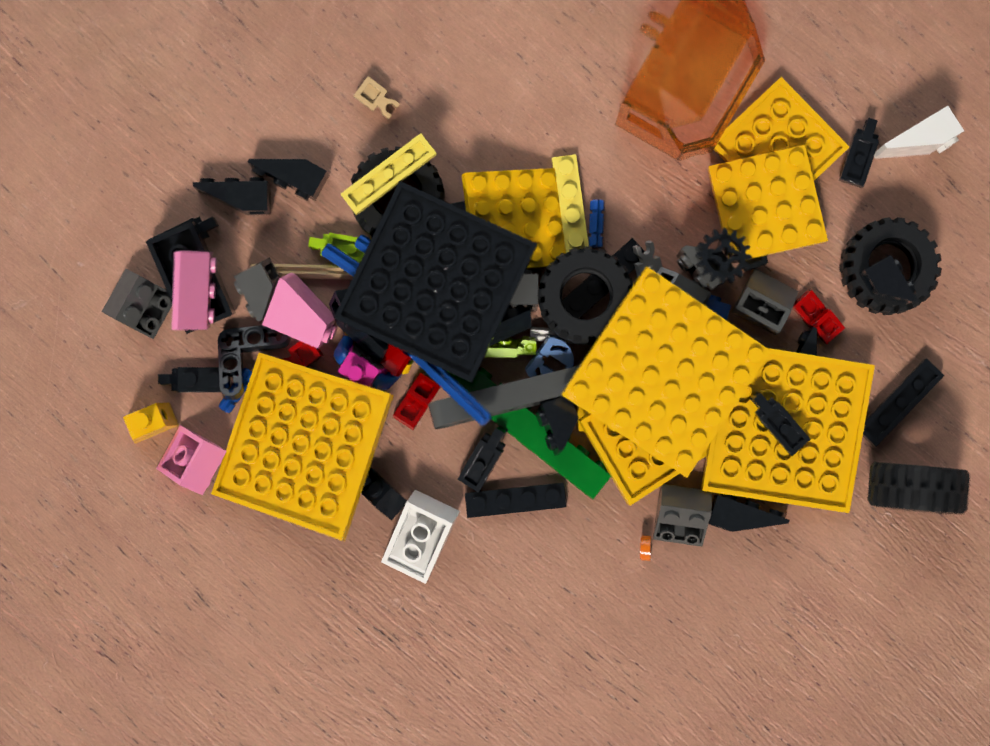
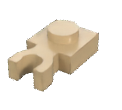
M369 76L353 96L371 111L378 107L382 115L387 119L391 117V114L386 111V106L391 104L397 108L400 105L396 100L384 97L388 91Z

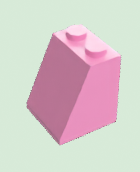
M291 272L279 279L262 325L316 348H319L324 343L327 344L330 339L332 340L338 328L335 325L336 321L332 312L296 274Z

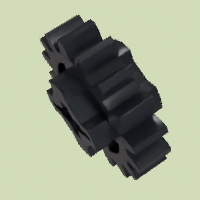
M723 228L721 234H719L714 229L712 231V238L707 234L703 237L706 244L699 242L697 245L702 252L695 254L696 258H701V261L696 266L704 267L705 270L701 275L705 276L709 273L711 275L710 282L719 278V283L724 284L726 278H728V281L733 283L735 281L734 275L741 278L744 275L741 269H749L750 266L745 261L752 258V255L746 254L750 245L744 246L742 244L745 240L744 236L739 239L736 238V230L728 234L727 228ZM719 240L718 247L716 249L708 250L709 246L713 242ZM730 242L737 247L738 251L730 245ZM722 251H724L726 256H729L724 262L722 257H718ZM708 262H712L717 267V271ZM739 262L736 269L728 272L729 264Z

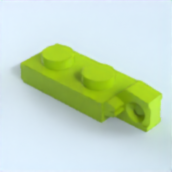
M329 233L323 234V239L309 238V249L320 250V256H322V251L328 243L359 263L365 254L355 247L358 237Z
M523 336L521 339L509 337L491 345L485 357L517 358V355H536V337Z

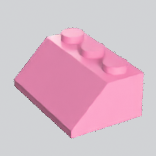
M186 250L175 252L172 330H201L210 328V323L214 324L215 309L211 308V298H215L216 283H212V273H216L217 258H213V252Z

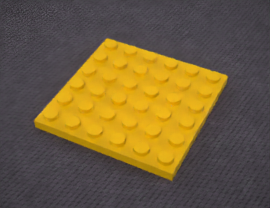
M645 267L561 395L687 478L772 351L649 267Z
M768 348L772 352L708 446L701 490L850 513L875 365ZM756 392L761 393L767 401L773 398L779 402L810 437L811 440L793 456L787 453L754 413L758 408L749 398Z
M259 352L226 447L227 452L222 459L211 494L346 541L394 395Z

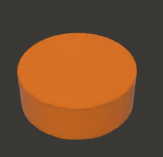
M642 535L640 559L643 561L651 560V536Z

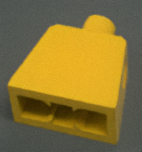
M169 402L155 403L123 417L135 444L179 426Z

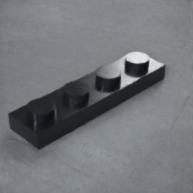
M633 238L613 254L619 259L622 266L625 265L628 275L635 269L634 264L640 262L633 251V246L640 245ZM591 274L563 299V304L572 316L579 319L609 293L608 287L600 277Z
M927 358L923 359L865 420L863 437L873 447H877L945 375Z
M564 482L480 491L479 493H465L467 518L566 507Z

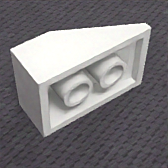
M946 106L885 143L875 152L874 158L927 155L936 150L940 154L958 142L957 136L964 130L949 106Z
M414 490L405 504L381 562L426 584L460 511Z

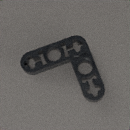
M264 325L223 330L218 336L219 386L223 396L228 400H236L244 393L243 353L282 349L289 345L291 337L283 334L284 336H281V340L277 341L275 337L278 331ZM254 333L261 335V340L257 344H250L248 342L250 335ZM264 333H268L269 342H266V336ZM241 335H243V336H242V339H243L244 345H241V343H240V340H241L240 336H241ZM229 337H232L234 340L232 341L231 346H227L226 344ZM229 359H235L238 362L236 368L232 370L225 369L224 364ZM229 377H233V382L236 385L234 392L231 393L226 389L230 387Z

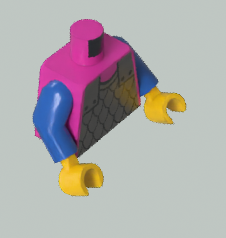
M345 332V336L342 337L334 351V358L340 365L338 368L340 374L352 382L383 391L388 390L402 374L409 373L413 364V360H411L401 375L395 377L380 363H377Z

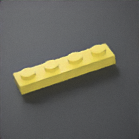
M420 133L342 192L341 196L357 216L398 185L399 181L402 182L437 154Z
M576 154L552 157V167L555 168L566 253L573 248L584 249V247H589Z

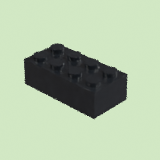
M196 221L145 241L172 303L175 252L181 250L209 252ZM216 270V273H212V283H216L215 298H211V308L215 309L214 322L236 313L218 270ZM185 330L186 334L195 331V330Z

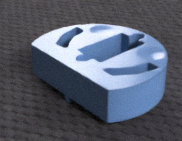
M548 335L536 352V355L533 356L525 368L528 376H537L535 372L537 367H539L542 375L555 372L544 364L543 356L548 358L551 355L563 363L565 369L573 367L574 356L569 345L558 336ZM552 346H563V347H566V349L563 350V349H561V348H551V347H552Z

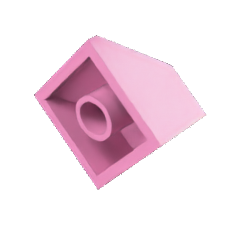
M180 425L156 469L180 486L203 495L227 451Z

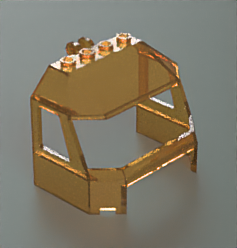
M680 0L670 19L656 10H650L648 13L649 18L663 26L664 29L660 33L650 25H641L640 31L655 40L656 43L621 104L615 125L677 161L700 154L711 153L765 62L758 31L745 0ZM747 43L748 48L750 47L753 64L711 137L687 144L679 141L671 128L703 119ZM632 109L657 124L658 128L630 113V110Z

